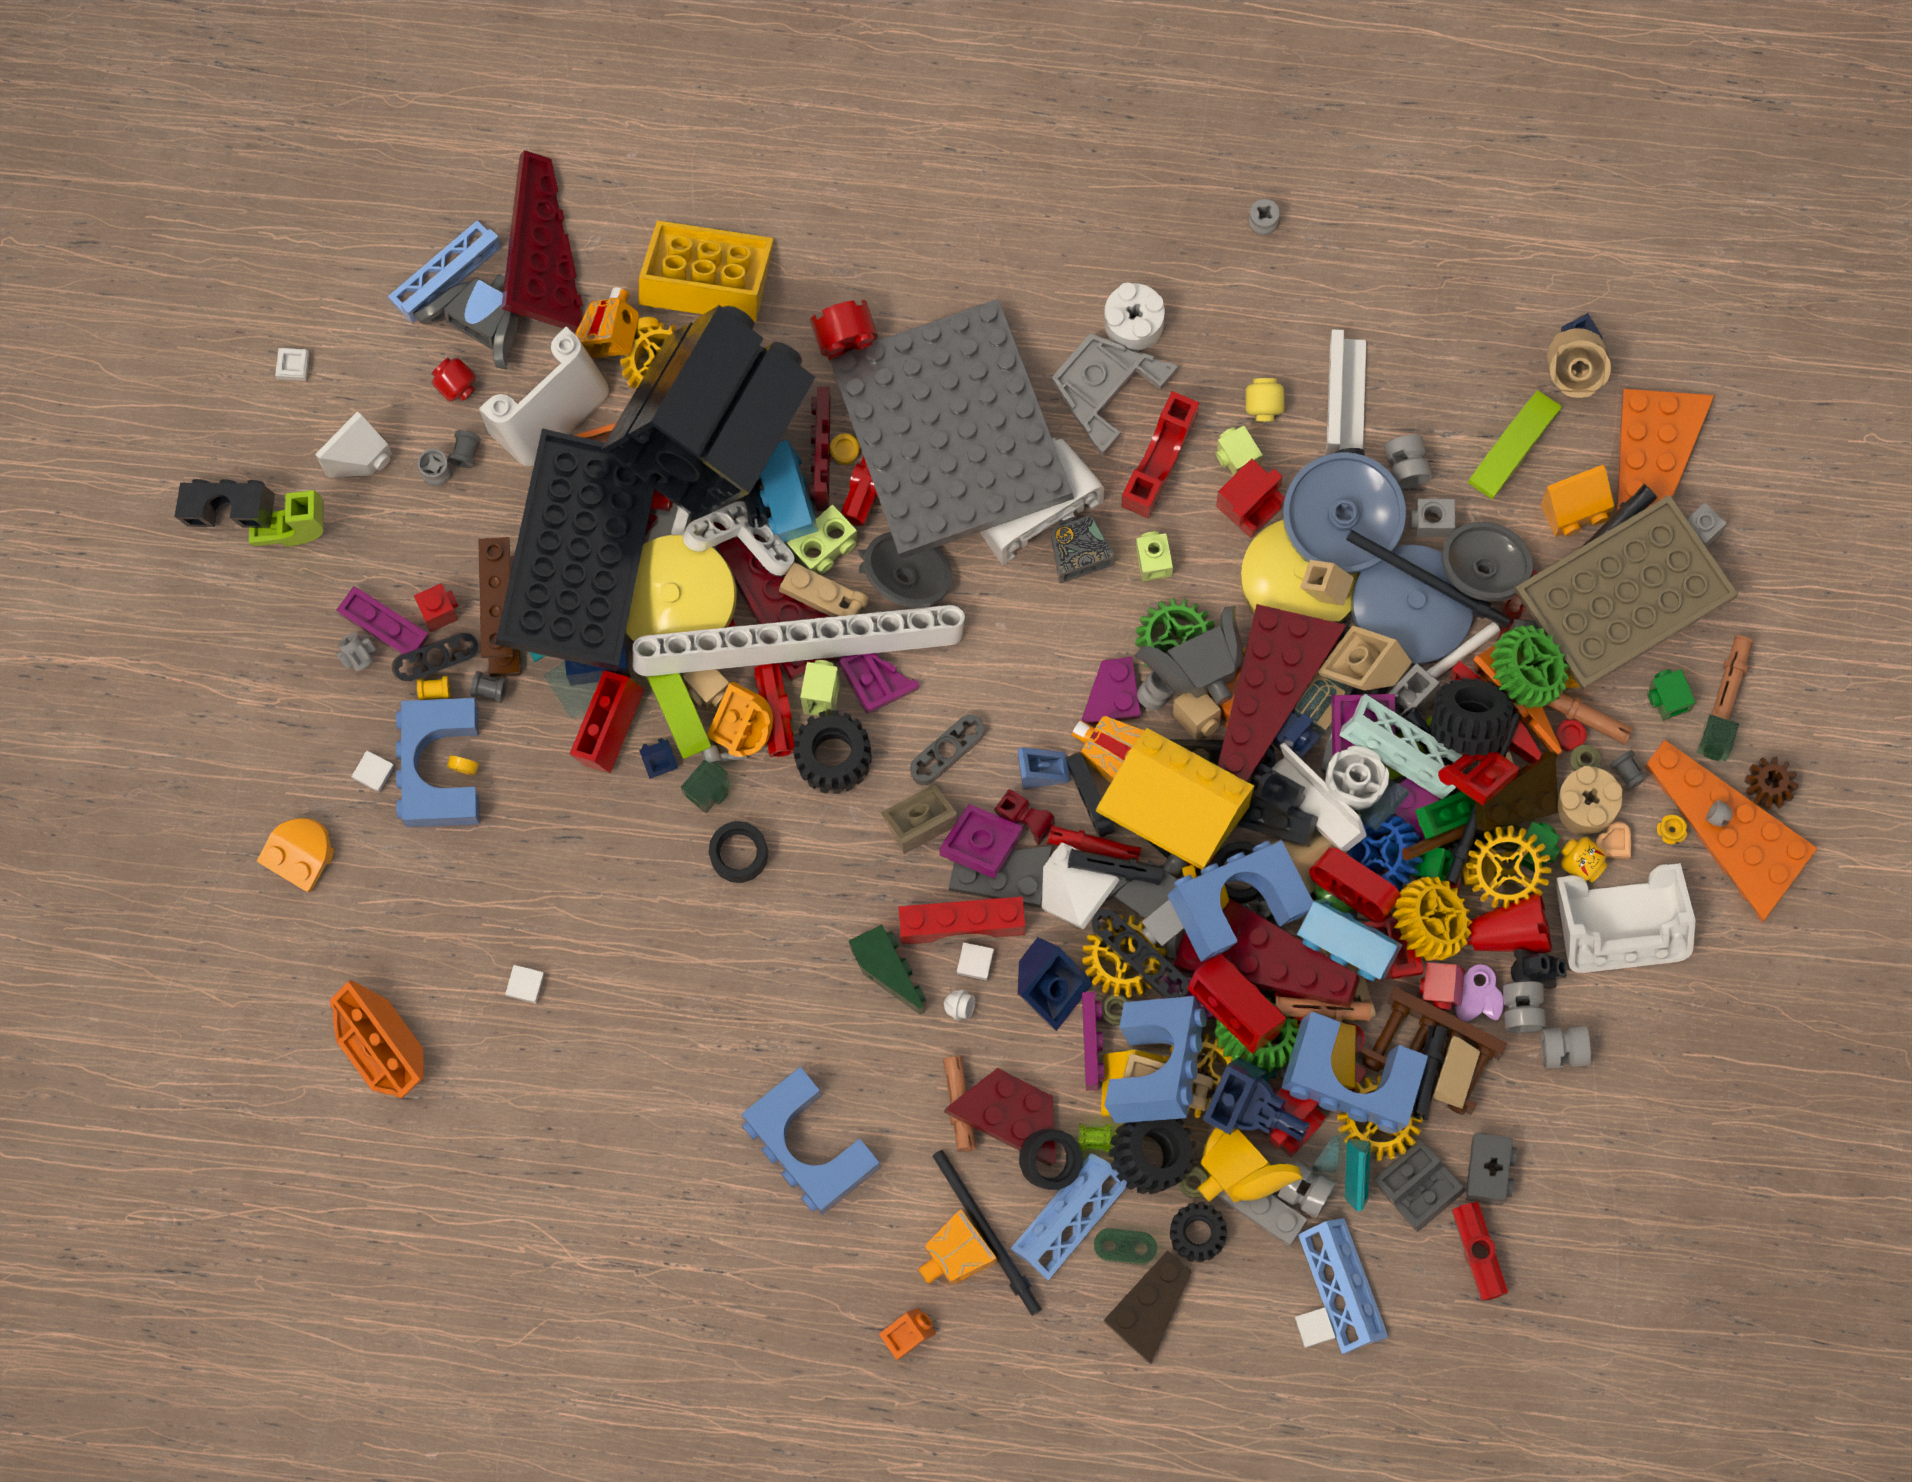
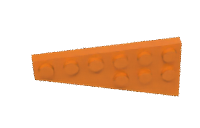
M1623 389L1616 511L1620 508L1619 505L1631 498L1644 483L1658 496L1649 506L1669 494L1673 498L1714 395Z
M1664 740L1645 767L1665 794L1670 796L1679 808L1680 814L1686 822L1690 823L1696 831L1697 837L1724 873L1728 874L1739 889L1738 892L1745 901L1749 902L1755 910L1756 916L1763 923L1815 853L1817 847ZM1718 799L1726 803L1733 813V818L1724 827H1717L1706 821L1709 809Z

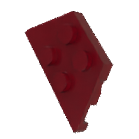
M999 1068L988 1074L944 1110V1113L1019 1151L1024 1141L1032 1133L1041 1129H1054L1053 1096ZM1055 1141L1043 1143L1036 1154V1160L1048 1166L1054 1165L1056 1161Z

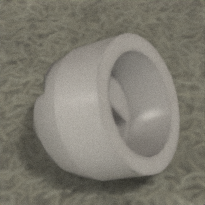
M1718 799L1709 809L1706 821L1714 826L1724 827L1733 818L1732 810L1726 803Z

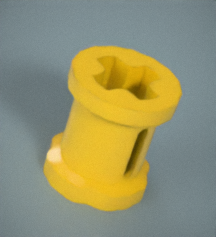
M446 675L442 679L426 681L423 678H418V700L451 699L449 676Z

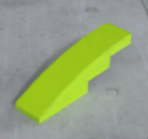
M1537 390L1507 427L1467 483L1493 500L1523 463L1526 455L1540 440L1543 432L1559 414L1562 406Z

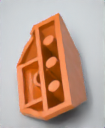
M353 980L348 981L330 999V1006L333 1009L336 1042L371 1090L403 1098L424 1078L423 1047L388 999Z

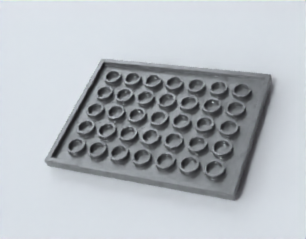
M999 299L873 342V345L859 351L857 348L847 351L845 355L830 360L900 559L1074 499L1073 492Z

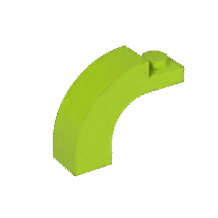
M315 490L285 493V510L272 512L270 528H249V544L252 546L282 543L289 547L308 543L319 538L323 533L324 500L322 496Z
M680 674L645 676L682 758H688L710 748L711 745Z

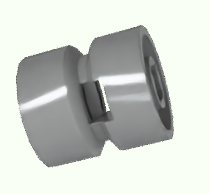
M1421 435L1401 436L1385 444L1384 448L1388 463L1394 465L1390 472L1401 489L1416 487L1432 479L1429 461L1423 458L1426 455V449Z
M1516 982L1503 986L1504 1005L1509 1007V1010L1505 1012V1028L1507 1032L1530 1033L1541 1031L1547 1027L1545 1010L1540 1008V1005L1545 1001L1542 983ZM1530 1003V1006H1519V1004Z
M1587 1026L1568 1027L1566 1032H1563L1559 1027L1543 1028L1541 1030V1052L1544 1068L1559 1069L1563 1068L1565 1063H1569L1572 1068L1590 1066L1591 1047Z
M1297 1161L1295 1166L1300 1168L1303 1179L1281 1188L1278 1197L1291 1205L1301 1204L1302 1211L1317 1218L1331 1195L1336 1182L1322 1174L1314 1176L1312 1168ZM1303 1181L1311 1184L1305 1196L1298 1192Z

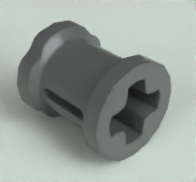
M457 430L454 434L456 438L452 454L448 455L447 460L458 467L473 468L475 464L473 456L476 446L481 442V438L475 433Z
M476 671L471 685V696L476 698L478 696L495 699L496 703H502L507 690L508 678L506 676L496 678Z
M1633 750L1621 755L1610 764V767L1616 769L1625 782L1624 788L1626 791L1635 788L1649 778V774L1643 772L1634 759L1635 753Z

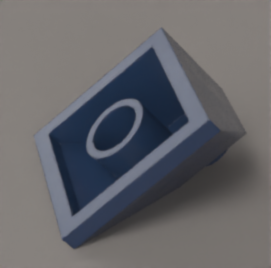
M1037 937L1019 960L1018 995L1052 1029L1057 1031L1081 1000L1082 992H1087L1091 987L1093 980L1059 946Z

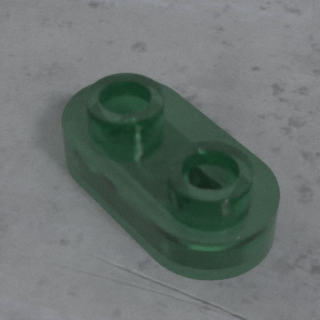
M1107 1228L1101 1230L1096 1235L1094 1251L1100 1259L1107 1262L1146 1265L1155 1258L1157 1243L1146 1232ZM1106 1241H1113L1116 1247L1113 1251L1104 1249L1103 1245ZM1137 1245H1145L1147 1252L1144 1255L1137 1254L1135 1251Z

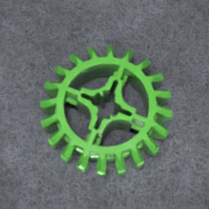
M1171 598L1170 606L1166 607L1165 603L1160 601L1158 602L1159 611L1150 607L1148 608L1149 617L1141 616L1140 623L1143 626L1136 627V634L1140 637L1135 639V646H1150L1166 653L1168 650L1179 645L1175 639L1171 640V630L1178 639L1181 638L1182 644L1213 629L1215 623L1213 620L1205 621L1208 617L1206 610L1199 614L1197 613L1199 609V604L1197 603L1188 608L1187 599H1183L1181 606L1176 605V600ZM1175 619H1183L1191 624L1182 626ZM1164 622L1166 633L1158 637V641L1152 643L1151 635L1154 629Z
M1533 625L1517 626L1502 634V637L1493 645L1495 650L1490 655L1494 660L1490 668L1496 671L1493 679L1499 680L1501 684L1499 690H1505L1511 699L1515 698L1516 706L1525 705L1527 709L1543 707L1555 701L1563 690L1566 689L1565 683L1569 677L1565 672L1570 667L1563 662L1566 654L1560 653L1558 649L1560 644L1553 643V634L1545 635L1543 628L1535 629Z
M1271 996L1266 998L1270 1003H1272ZM1285 1016L1286 1020L1279 1035L1273 1039H1278L1279 1044L1272 1047L1271 1043L1273 1040H1271L1252 1054L1217 1019V1027L1215 1029V1037L1218 1038L1217 1047L1224 1048L1223 1057L1231 1056L1233 1058L1232 1061L1240 1057L1269 1074L1274 1068L1280 1070L1284 1067L1285 1063L1288 1064L1298 1034V1029H1296L1297 1020Z

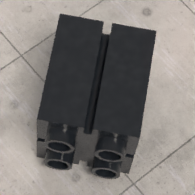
M718 305L695 319L693 323L690 322L667 336L601 449L644 482L648 481L651 474H659L660 477L654 489L695 519L708 515L720 509L723 504L726 506L751 492L816 378L800 366L802 358L792 347L780 342H772L766 348L760 346L763 337L752 330L754 328L752 318L744 311L733 306L722 307Z

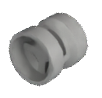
M428 449L419 456L417 461L418 469L423 480L428 485L438 487L448 482L451 476V467L442 451Z
M1152 671L1146 681L1138 688L1137 698L1149 710H1160L1176 690L1169 687Z

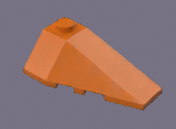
M1494 646L1473 659L1474 671L1485 682L1489 681L1494 683V686L1500 687L1499 680L1493 679L1496 671L1490 668L1494 662L1490 656L1495 650ZM1515 698L1511 699L1513 712L1521 715L1520 720L1550 752L1555 753V758L1558 760L1562 756V749L1543 707L1527 709L1525 705L1516 706Z

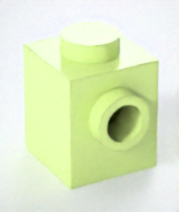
M1245 426L1238 429L1232 427L1220 435L1217 445L1218 451L1215 454L1222 467L1228 466L1233 476L1251 458L1259 465L1262 464L1263 454Z
M1152 531L1142 534L1140 538H1136V551L1142 582L1172 577L1173 566L1167 534H1159V532Z

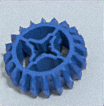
M1384 813V820H1381V816L1383 817L1381 814L1372 817V819L1364 818L1363 827L1367 836L1346 853L1376 874H1381L1384 870L1389 869L1390 871L1381 877L1394 885L1400 892L1403 889V883L1408 884L1411 882V874H1419L1415 868L1416 864L1424 862L1421 857H1415L1408 861L1402 857V850L1418 843L1421 837L1418 833L1414 832L1415 827L1400 816H1395L1391 813H1388L1387 816V813ZM1376 817H1380L1378 822L1371 824L1370 820L1375 821ZM1390 833L1388 837L1384 836L1382 839L1376 840L1379 836Z

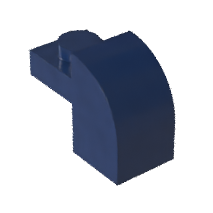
M1291 713L1272 744L1282 751L1280 745L1285 743L1302 759L1321 735L1312 729L1313 719L1307 714L1303 713L1300 717H1297L1294 713Z

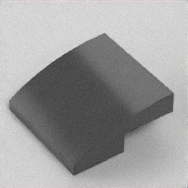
M1419 1140L1404 1155L1373 1179L1381 1192L1417 1232L1465 1192L1464 1187L1443 1166L1442 1161L1422 1140Z

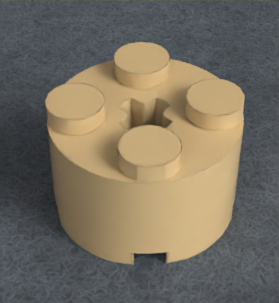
M1570 329L1556 334L1548 348L1547 365L1551 380L1565 395L1574 398L1588 397L1596 393L1595 391L1602 385L1604 386L1608 381L1611 363L1605 344L1598 334L1586 329Z
M1583 766L1572 772L1565 779L1558 793V814L1562 824L1571 832L1581 836H1589L1606 831L1615 821L1622 805L1621 785L1610 773L1596 767ZM1588 797L1594 800L1590 805L1584 803Z

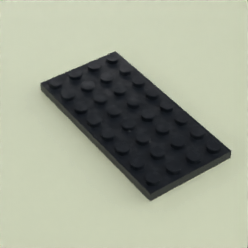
M542 428L495 645L613 671L618 670L657 473L651 474L648 481L644 482L601 450L605 442Z

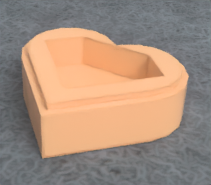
M1612 823L1607 832L1602 833L1595 840V843L1606 852L1607 859H1630L1631 831L1625 823Z

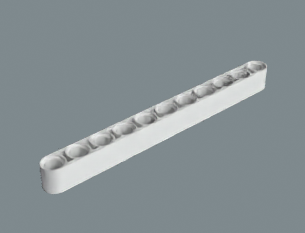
M946 605L639 637L633 644V669L642 676H655L957 644L962 639L965 615L959 607Z

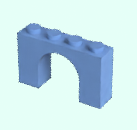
M475 698L401 701V711H396L397 729H401V740L396 741L397 759H401V770L396 771L397 788H401L402 800H397L396 802L397 818H402L405 827L480 824L479 793L476 787L437 788L425 783L418 773L419 758L423 750L431 742L443 737L479 736L478 704Z
M1282 840L1272 845L1269 841L1263 842L1252 849L1254 853L1245 856L1243 852H1240L1227 859L1228 864L1219 867L1215 863L1201 870V876L1193 879L1191 875H1187L1174 882L1176 887L1167 896L1201 962L1227 951L1238 942L1220 904V893L1224 883L1241 881L1255 887L1263 895L1279 927L1308 914L1313 900Z
M1195 996L1124 1002L1119 1028L1130 1046L1165 1043L1174 1047L1165 1065L1152 1074L1141 1077L1109 1079L1105 1107L1115 1123L1187 1118L1189 1105L1193 1102V1079L1198 1074L1196 1062L1198 1053L1202 1050V1028L1206 1026L1207 1022L1206 1012L1204 1008L1200 1007Z
M1313 1011L1303 1017L1281 1088L1290 1091V1095L1297 1099L1307 1100L1309 1098L1317 1101L1319 1106L1326 1110L1337 1111L1338 1109L1348 1113V1117L1358 1122L1369 1121L1377 1124L1379 1130L1387 1133H1396L1407 1127L1428 1056L1398 1045L1388 1053L1377 1089L1373 1093L1368 1094L1355 1093L1345 1088L1337 1080L1331 1065V1055L1341 1022Z
M799 1067L742 1113L745 1123L741 1126L752 1140L757 1137L765 1145L761 1150L772 1164L776 1161L780 1163L784 1168L781 1175L792 1188L798 1185L803 1191L804 1195L801 1199L812 1212L817 1209L821 1215H824L879 1170L881 1166L880 1162L860 1138L835 1159L822 1165L804 1164L790 1154L786 1147V1133L789 1125L794 1118L821 1097L818 1087L804 1070Z

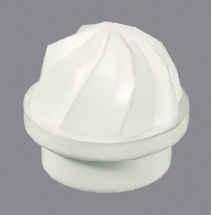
M966 990L952 991L944 1000L946 1013L957 1021L962 1019L969 1020L975 1008V997L969 995Z

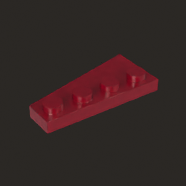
M817 387V397L811 398V413L816 415V425H811V444L815 443V454H811L810 467L811 472L815 473L814 483H810V500L816 501L817 511H826L829 508L831 395L829 387Z

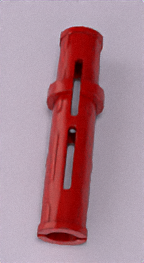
M1051 825L1047 844L1059 846L1062 842L1080 851L1126 860L1132 857L1136 858V861H1139L1142 847H1135L1085 834V830L1079 829V832L1055 825Z

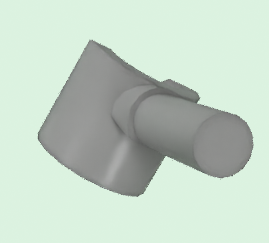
M712 745L702 753L704 762L708 767H715L722 762L747 759V755L737 757L728 753L720 754L717 745Z

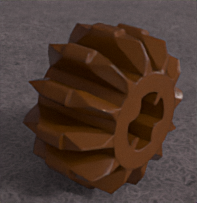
M1777 756L1772 758L1770 764L1765 758L1759 760V766L1752 764L1749 768L1752 775H1747L1744 780L1745 783L1751 785L1747 788L1746 794L1757 795L1753 801L1756 805L1761 800L1765 801L1764 807L1766 810L1771 808L1773 802L1777 808H1782L1784 800L1791 802L1794 798L1792 791L1798 789V784L1792 781L1797 776L1796 771H1786L1790 765L1787 761L1782 766L1778 765L1779 760ZM1768 778H1771V782L1773 780L1777 782L1775 788H1772V784L1768 786L1765 783Z

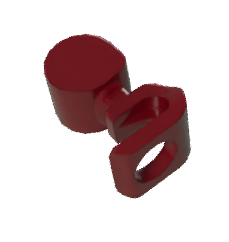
M1008 789L994 808L995 813L999 817L1013 823L1021 822L1024 826H1029L1034 836V842L1039 845L1050 831L1051 825L1055 824V817L1047 810L1029 809L1030 804L1027 799Z

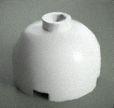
M1351 746L1347 750L1340 753L1338 751L1334 754L1326 769L1325 784L1328 792L1336 800L1346 803L1353 810L1366 809L1378 802L1386 790L1389 780L1388 769H1385L1384 764L1381 762L1382 758L1376 752L1366 747Z

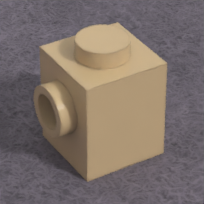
M1310 560L1300 588L1319 602L1344 606L1354 577L1335 563Z
M717 669L687 672L682 676L685 686L689 689L688 693L691 700L698 707L703 704L708 711L714 706L716 708L719 707L729 682Z
M1191 693L1182 694L1174 700L1173 716L1194 740H1198L1204 735L1210 736L1218 729L1221 709L1207 694L1195 698Z

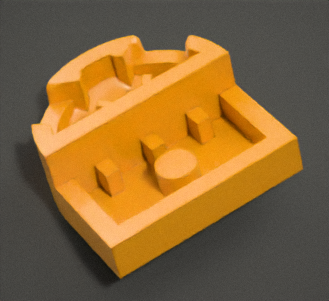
M734 681L729 683L709 728L707 737L728 748V754L744 757L760 751L766 745L772 730L773 715L770 705L762 696Z
M310 818L286 821L272 831L256 862L304 891L311 892L327 864L331 863L334 848H331L328 837L329 831L320 822Z

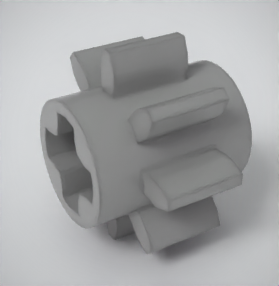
M351 633L339 642L338 647L341 651L336 653V656L346 669L352 666L355 671H359L371 664L374 659L371 652L375 651L376 648L366 634L359 637L357 633Z

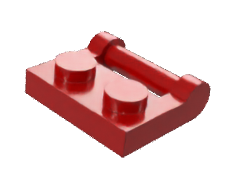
M1488 752V755L1482 756L1480 754L1469 756L1464 753L1453 764L1444 766L1438 772V777L1443 784L1448 786L1454 785L1472 799L1484 805L1517 777L1520 767L1498 752ZM1482 760V762L1467 775L1462 773L1474 761Z

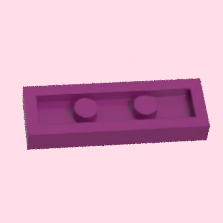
M355 586L352 587L336 609L339 615L400 654L422 647L429 638L427 632Z
M1082 992L1086 1091H1097L1098 1081H1104V1062L1098 1063L1097 1051L1103 1050V1033L1096 1032V1020H1102L1101 1001H1095V992Z

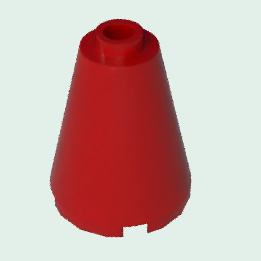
M1532 892L1529 894L1528 900L1524 897L1519 899L1518 905L1515 904V901H1512L1507 909L1500 906L1471 919L1472 923L1467 928L1472 934L1466 939L1467 946L1473 945L1474 951L1514 952V950L1524 949L1545 954L1552 952L1550 929L1544 912L1546 909L1542 895L1540 896Z

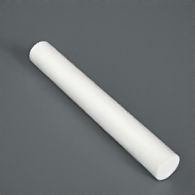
M1494 622L1490 623L1426 672L1437 679L1456 665L1458 661L1464 659L1499 633L1498 625Z

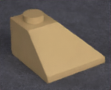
M1352 625L1318 670L1320 676L1361 690H1371L1395 686L1412 661L1396 639Z

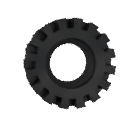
M1199 1202V1204L1190 1203L1187 1207L1179 1209L1178 1213L1174 1215L1170 1226V1239L1174 1250L1178 1251V1255L1186 1257L1191 1262L1197 1260L1199 1263L1204 1262L1206 1259L1211 1260L1216 1254H1219L1227 1238L1226 1220L1222 1217V1213L1220 1211L1217 1212L1212 1205H1204V1202ZM1193 1221H1203L1210 1227L1211 1236L1207 1242L1195 1244L1187 1238L1186 1228Z

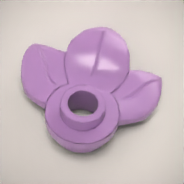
M1483 964L1475 965L1464 974L1461 1006H1455L1457 1018L1466 1023L1474 1020L1481 1012L1495 1021L1502 1014L1504 1007L1503 994L1496 987V974L1489 966ZM1478 974H1483L1486 978V983L1483 986H1478L1475 983V977Z

